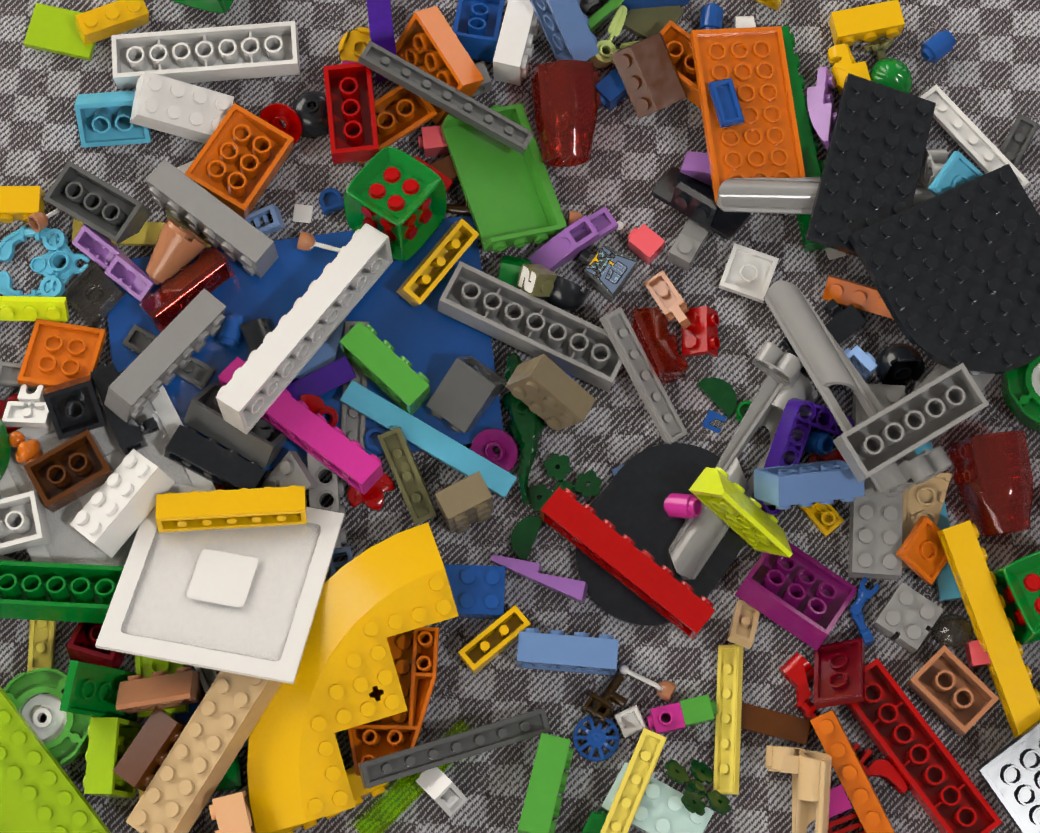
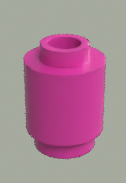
M671 493L664 501V510L672 518L693 519L701 514L702 502L693 494Z

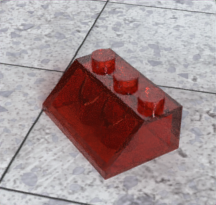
M658 307L633 310L631 326L662 385L664 386L685 377L688 364L684 355L680 356L678 353V341L675 335H670L667 326H669V322L665 314H661Z

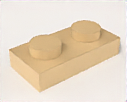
M738 599L735 604L727 641L751 649L760 612L743 600Z

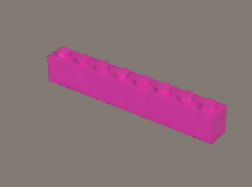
M236 357L218 375L221 387L229 383L234 372L239 367H242L247 360L244 362L239 357ZM287 389L281 393L261 417L363 495L384 475L382 462L376 455L366 453L357 441H350L345 437L341 429L336 426L333 428L327 424V420L321 414L316 413L315 415L309 410L306 403L302 400H295Z

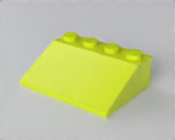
M706 467L689 491L755 551L790 558L793 553L784 530L777 524L779 521L773 515L762 511V505L753 498L749 499L744 494V488L737 483H732L727 478L729 475L719 467Z

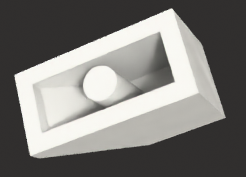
M438 767L422 771L416 780L419 786L449 817L468 800Z

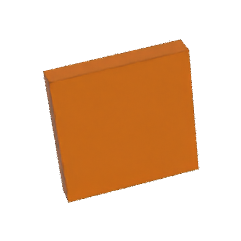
M921 516L895 555L926 584L932 585L948 560L937 533L941 529L927 516Z

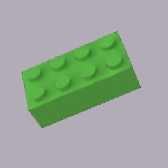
M359 321L339 341L342 354L347 356L398 406L413 415L431 397L430 385L428 384L430 382L423 373L419 372L417 374L411 369L412 364L404 356L399 358L393 352L395 349L388 341L384 340L382 342L376 336L377 332L369 324L363 325Z
M541 733L517 833H555L557 821H553V817L558 818L563 798L558 796V794H564L568 773L564 772V769L570 770L574 749L569 748L570 739Z

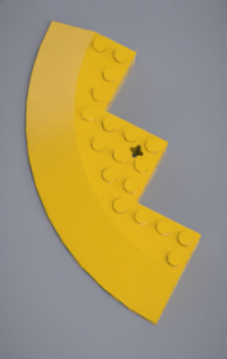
M428 522L397 533L368 548L341 567L324 583L294 685L281 684L248 737L247 780L249 804L256 833L274 832L356 807L335 733L408 711L387 638L459 616L445 567ZM374 686L382 692L379 695L378 701L369 696V693L373 692L372 687Z

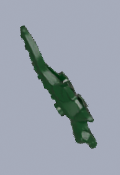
M516 353L509 354L505 370L507 382L517 365L522 363ZM510 391L508 394L503 395L502 404L509 411L510 422L507 424L506 430L520 445L519 484L523 502L529 505L528 478L537 453L538 438L542 435L545 422L537 414L531 412L524 402L515 398Z

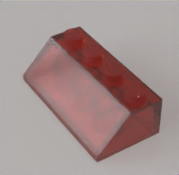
M213 247L210 250H204L192 264L189 263L183 266L179 274L174 278L165 280L157 291L144 296L139 306L161 332L204 288L209 293H212L235 274L226 256Z

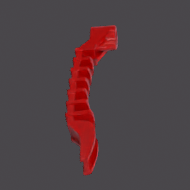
M796 652L779 671L796 689L797 704L794 707L800 709L805 719L811 720L817 717L815 713L819 710L809 701L813 697V693L810 691L808 683L814 678V668L801 654ZM856 741L852 743L856 753L861 746ZM867 747L858 758L867 777L882 778L900 795L905 793L908 787L898 770L890 762L878 759L868 767L864 765L873 754V751Z

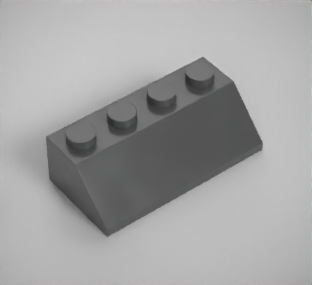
M68 161L43 198L44 201L117 244L139 233L151 215V212L143 203L71 161Z
M213 381L190 401L183 423L216 440L223 446L237 451L244 458L259 463L260 467L266 469L277 458L289 438L262 418L259 419L247 435L223 419L216 399L221 385Z

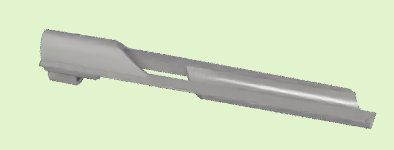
M925 148L912 206L935 197L928 188L948 160L946 149ZM820 177L728 178L719 187L716 205L724 212L811 215Z
M783 280L774 282L767 290L763 299L842 432L844 433L853 427L829 389V386L845 385L851 387L869 418L883 410L884 407L826 328L798 286ZM939 444L931 450L925 449L919 455L915 451L910 452L870 476V479L879 493L893 495L928 481L950 468L953 464Z
M768 341L764 343L752 361L767 377L715 468L719 467L729 475L727 478L732 483H737L745 490L744 494L748 498L754 492V473L747 482L738 457L760 426H765L770 434L769 450L756 468L758 469L764 468L787 402L792 398L814 402L818 396L813 385L800 372L803 367L800 359L791 353H784L778 346ZM702 503V511L698 517L685 519L669 548L675 570L683 580L696 579L730 528L704 503Z

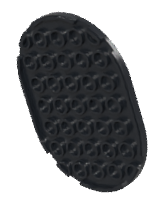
M684 443L662 444L648 448L632 457L618 471L592 506L597 512L595 515L602 521L604 519L610 521L616 527L615 531L618 534L629 536L635 542L634 546L637 549L648 551L655 558L653 561L660 567L662 565L668 567L674 573L673 577L681 582L683 579L675 570L669 548L682 527L685 518L669 517L664 510V501L671 493L693 494L689 491L690 487L706 467L715 468L720 457L704 448ZM729 528L696 579L683 581L693 587L694 590L692 592L699 598L701 596L707 598L739 554L745 540ZM576 547V565L580 579L587 583L588 595L603 611L620 621L633 625L660 626L671 623Z

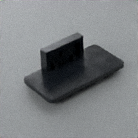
M672 167L651 192L657 199L726 240H730L751 214L750 212H724L716 205L713 188L681 173L677 167Z

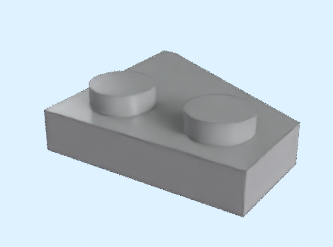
M289 451L262 483L264 487L273 488L291 485L305 486V490L315 489L318 486L296 451Z

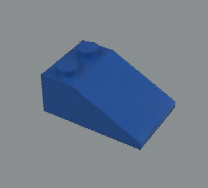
M458 0L453 31L471 59L493 62L500 35L505 0Z

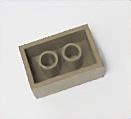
M545 354L517 365L505 386L515 398L524 402L531 412L539 415L550 428L556 431L583 422L596 400Z
M479 471L435 493L438 510L451 534L455 532L457 534L463 533L470 528V524L476 521L482 523L492 517L491 514L494 513L493 497Z

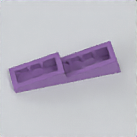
M84 224L72 241L75 247L105 269L104 273L140 302L146 298L154 286L155 282L114 243Z
M492 554L491 561L494 565L505 566L506 570L581 604H585L588 589L585 581L542 574L543 567L540 563Z

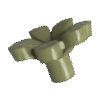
M894 38L886 39L880 42V39L872 42L873 44L864 46L865 51L876 52L878 61L885 59V50L894 43Z

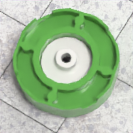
M40 668L26 673L23 672L8 682L4 692L60 766L64 767L73 763L84 754L88 747L89 737L87 730L90 725V718L94 716L60 711L67 672L53 668Z

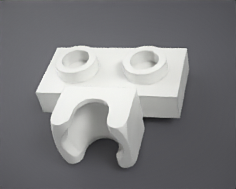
M23 384L17 398L19 402H7L2 418L5 426L49 428L51 416L43 397L46 387L38 385L36 391L32 393L28 390V386Z

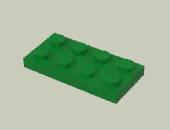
M70 660L60 711L94 717H118L134 721L136 713L129 714L117 711L116 700L120 682L128 681V676L136 675V673Z

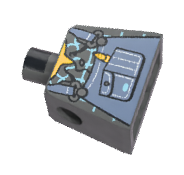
M602 246L597 254L585 248L578 257L579 261L587 265L584 271V278L611 303L636 270L638 262L636 259L607 246Z

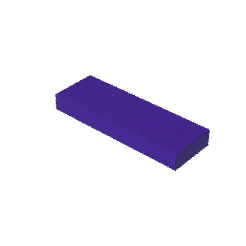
M344 356L290 383L286 389L298 401L305 394L321 396L357 378L347 356Z

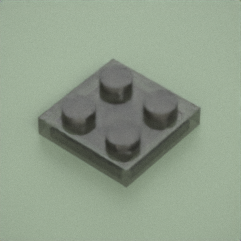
M94 261L62 295L66 297L68 303L85 322L93 328L126 294L115 281L104 273L105 270Z

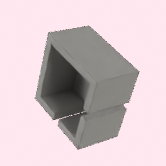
M901 582L871 627L889 639L897 631L900 635L896 637L894 642L913 654L918 650L944 609Z

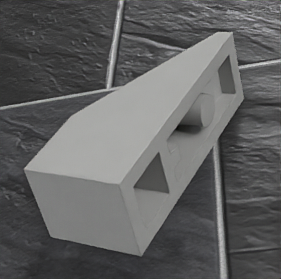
M690 218L669 251L667 261L688 272L711 230Z

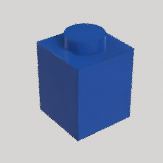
M616 69L612 70L594 86L596 102L602 107L605 106L609 111L628 95Z

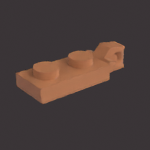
M663 270L643 283L667 319H670L671 322L677 319L683 329L691 325V322L685 315L689 311L687 304Z

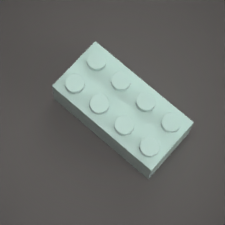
M624 763L601 806L602 810L609 812L629 763ZM651 776L631 826L643 833H703L714 811L705 807V814L703 816L696 814V812H689L681 801L683 796L681 792Z

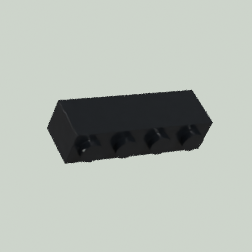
M179 425L165 448V457L226 490H239L241 488L257 489L266 471L260 467L259 463L243 459L237 451L221 447L216 440L202 437L197 430L189 426Z

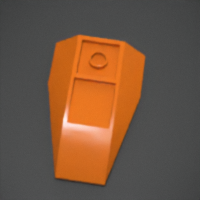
M422 627L387 638L408 711L348 729L357 776H361L358 763L416 746L437 678L439 627ZM374 686L372 687L373 692L369 693V696L378 701L379 695L382 692Z

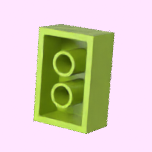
M118 717L90 718V725L87 730L89 737L88 750L85 754L87 763L86 775L83 779L84 794L105 798H135L136 788L115 774L113 770L139 733L141 723Z

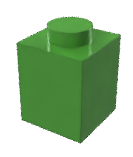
M709 694L679 701L686 727L712 722L715 719L714 715L717 714V707L714 699L710 700Z

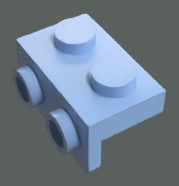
M858 345L852 350L847 348L844 350V353L867 383L877 367L875 358L869 352H864Z

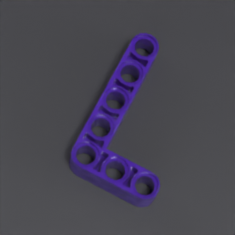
M367 0L371 41L397 55L391 1ZM376 73L377 83L391 81Z
M798 398L790 399L785 405L764 468L799 464L811 427L837 436L843 434L831 411L810 401ZM845 415L851 426L854 427L853 419ZM753 497L762 505L761 510L766 513L775 515L782 510L776 509V505H765L763 501Z

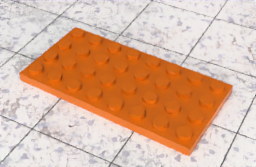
M781 26L692 30L690 38L715 202L717 203L719 187L728 178L805 177ZM732 78L745 121L741 125L720 128L708 84L709 82Z

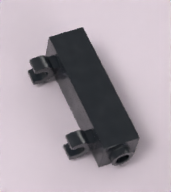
M834 299L825 304V312L833 318L825 326L840 347L865 327L867 320L861 309L855 308L850 304L842 311ZM787 337L783 338L782 346L788 352L798 357ZM803 366L800 372L806 376L808 373Z
M104 363L97 366L90 373L119 446L124 454L127 455L132 449L137 451L148 446L144 435L160 429L154 417L140 424L137 418L134 419L132 417L126 423L104 405L108 387L124 371L122 370L118 373L113 363Z

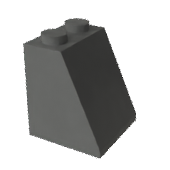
M472 355L458 357L426 406L432 409L431 413L434 416L449 421L452 429L459 433H466L471 431L504 389L507 381Z

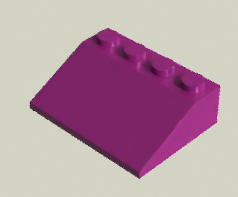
M788 541L793 553L792 556L789 558L764 552L735 595L817 651L852 600L858 588Z

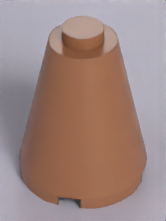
M169 217L163 225L145 270L156 285L160 283L166 284L207 246L206 242L190 229L180 226L181 223Z

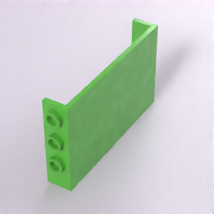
M522 103L490 107L532 131ZM451 114L446 116L440 128L474 224L479 233L484 252L492 250L500 252L512 246L521 248L532 242L542 244L567 228L534 135L525 152L521 154Z

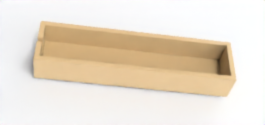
M220 671L127 818L126 823L140 833H189L282 682Z

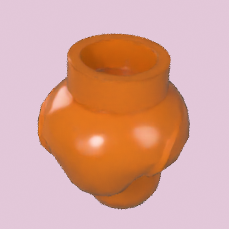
M19 431L10 433L8 442L10 446L18 449L15 454V459L18 463L28 464L44 454L40 450L41 446L38 440L31 439L26 442L23 433Z

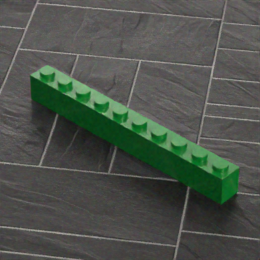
M782 26L805 177H821L823 164L821 160L817 159L816 153L819 151L817 139H813L811 132L814 131L811 119L808 118L807 96H804L802 91L804 89V78L798 73V68L800 67L799 56L794 54L793 47H795L794 34L789 32L788 26ZM797 214L804 251L829 248L805 239L811 215Z

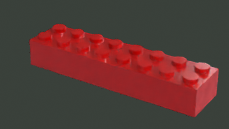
M558 487L541 508L540 519L693 640L715 612L712 608L713 603L704 596L699 598L692 592L694 590L693 587L687 582L676 580L673 577L674 573L665 565L660 567L653 561L655 558L648 551L637 549L634 546L635 542L629 536L618 534L615 531L616 527L610 521L599 519L595 515L597 512L586 503L584 505L580 504L576 500L577 496L567 488L563 490Z
M876 658L865 666V701L844 705L884 758L898 770L908 790L941 833H989L1003 823L880 660Z

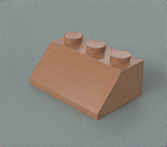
M182 667L176 669L177 673L167 674V671L153 672L152 677L143 678V675L128 676V681H123L119 684L116 710L131 714L154 710L156 707L162 709L200 703L203 699L200 672L192 670L191 667Z

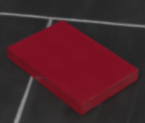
M863 638L824 644L817 651L814 649L813 704L815 708L819 709L865 701V643Z

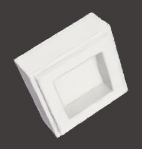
M637 705L614 715L624 738L647 728Z

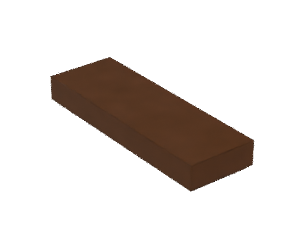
M742 703L741 729L806 745L811 724L810 720Z

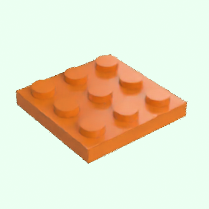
M36 319L17 378L18 384H26L33 387L43 385L48 388L90 375V372L94 371L98 365L107 335L106 330Z

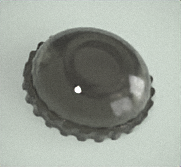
M947 614L938 618L931 628V636L940 645L958 648L971 642L974 630L972 624L964 617L957 614Z

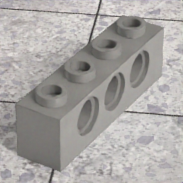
M307 453L308 471L318 485L315 489H309V506L311 508L344 513L345 520V505H341L340 496H344V481H340L337 474ZM325 471H329L333 475L329 483H322L320 481V476ZM326 495H331L334 498L332 506L323 507L321 505L322 498ZM342 527L335 549L342 548L343 544H347L346 529H342Z

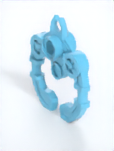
M21 226L20 229L10 233L0 242V261L6 263L11 262L13 259L15 246L21 242H26L27 237H35L36 241H43V245L49 250L45 255L32 259L30 263V268L36 274L45 276L40 283V290H32L31 294L23 295L21 290L15 291L12 289L13 279L7 271H1L0 294L3 296L63 297L66 291L65 284L74 274L84 273L90 268L89 264H85L82 268L77 267V262L80 259L88 263L90 258L85 254H74L68 246V237L60 229L46 227L37 233L32 228ZM63 261H66V264L62 268H59L60 264Z

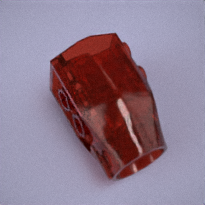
M561 60L538 65L531 83L535 124L541 143L542 161L551 167H572L585 164L591 160L598 107H600V93H596L595 84H598V72L594 70L593 62L579 60Z
M1025 431L999 432L969 437L951 443L950 458L955 468L954 482L958 486V492L965 509L976 525L981 537L1031 530L1033 477Z

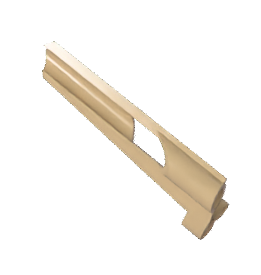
M766 745L765 768L773 772L792 773V833H807L808 825L815 820V833H827L829 826L832 757L823 752L808 751L803 748Z

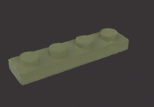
M401 426L378 435L377 437L414 524H419L437 516L438 513Z

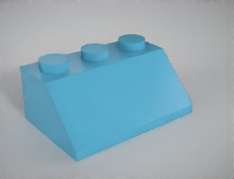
M136 90L77 95L74 107L82 148L151 143L150 128L130 123Z

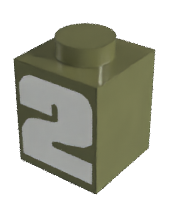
M522 264L517 286L531 296L550 297L557 274L541 264Z

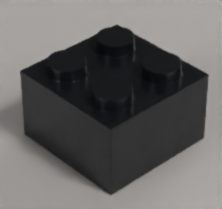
M91 374L44 389L43 397L59 440L80 434L87 429L90 431L106 426L107 418Z

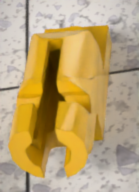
M838 44L828 49L829 63L833 65L831 72L835 76L836 87L840 94H842L845 78L848 73L871 81L866 61L856 63L848 44Z

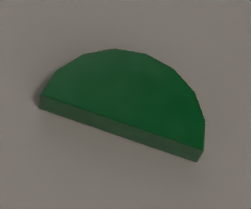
M714 377L698 382L696 386L730 419L735 412L737 404L736 393L731 385L723 379Z
M539 516L522 519L512 530L510 539L512 550L520 560L527 561L543 522Z

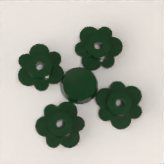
M553 454L551 459L545 460L544 468L548 470L547 476L549 478L554 477L559 482L554 486L553 492L547 489L544 484H540L538 487L535 485L530 486L528 492L531 507L534 511H540L558 487L563 490L567 488L574 494L576 490L584 498H588L590 495L598 496L602 480L597 477L594 471L589 470L585 474H579L577 477L578 481L573 486L571 482L564 480L566 474L571 472L569 457Z
M670 760L665 763L666 774L673 782L678 784L687 783L685 786L686 791L683 793L681 801L689 812H696V814L703 816L706 804L701 799L705 796L709 800L710 807L719 814L725 815L731 811V807L728 805L730 803L729 799L725 795L720 794L717 790L709 791L706 794V789L702 783L711 784L714 773L708 769L704 762L691 761L692 767L690 771L695 779H690L686 774V769L680 766L677 761Z

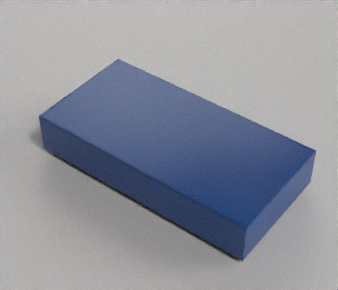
M732 78L709 82L708 89L720 128L743 124L745 120Z

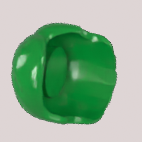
M885 58L879 60L870 70L871 81L908 94L910 93L912 88L911 72L902 61L895 58Z

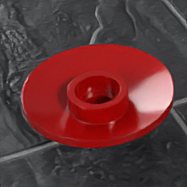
M273 103L262 110L259 118L293 137L294 144L300 139L302 123L298 114L291 107L282 103Z

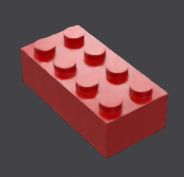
M360 63L323 66L334 164L369 161L380 151L372 70Z

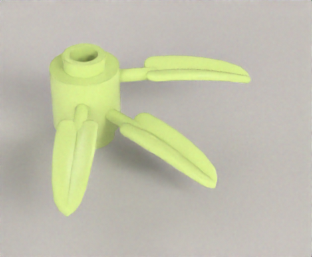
M622 5L616 11L608 28V33L610 34L608 40H602L596 44L599 53L590 58V62L594 67L603 69L609 66L610 63L615 65L611 54L639 42L622 43L620 49L617 50L612 43L613 37H618L623 28L627 15L626 6Z

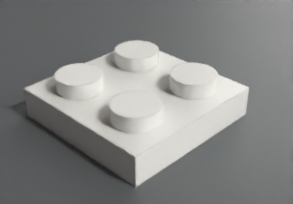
M734 243L718 288L763 303V298L769 288L779 258Z

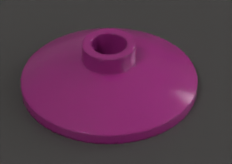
M490 428L481 431L474 438L471 445L472 451L507 472L513 468L518 458V449L514 439L500 429ZM493 446H498L500 448V452H496L493 449Z

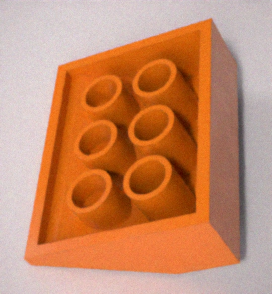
M437 6L415 11L395 44L397 56L471 97L476 93L484 78L446 21L444 15H442ZM430 103L438 113L432 120L436 126L440 125L449 113Z
M234 103L185 172V175L243 219H246L292 152L294 138Z

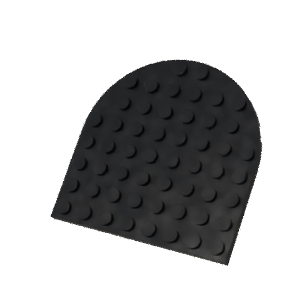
M1010 164L856 231L848 237L899 329L913 345L916 344L926 352L928 358L950 369L964 363L969 373L973 375H998L1022 368L1040 356V216Z

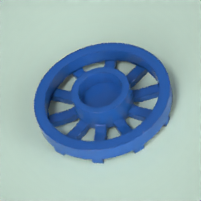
M591 715L583 718L577 724L573 734V743L576 751L584 759L600 762L610 758L616 752L620 736L617 726L611 719L608 718L606 720L610 726L605 730L601 729L603 724L600 722L598 728H595ZM589 720L591 730H588L582 724ZM579 728L585 731L587 736H577ZM614 730L615 736H606L608 731ZM577 740H586L587 743L579 747ZM606 740H615L614 747L606 743ZM588 746L591 747L589 756L582 752ZM602 746H605L610 750V752L605 756L603 754ZM595 749H598L600 757H592Z

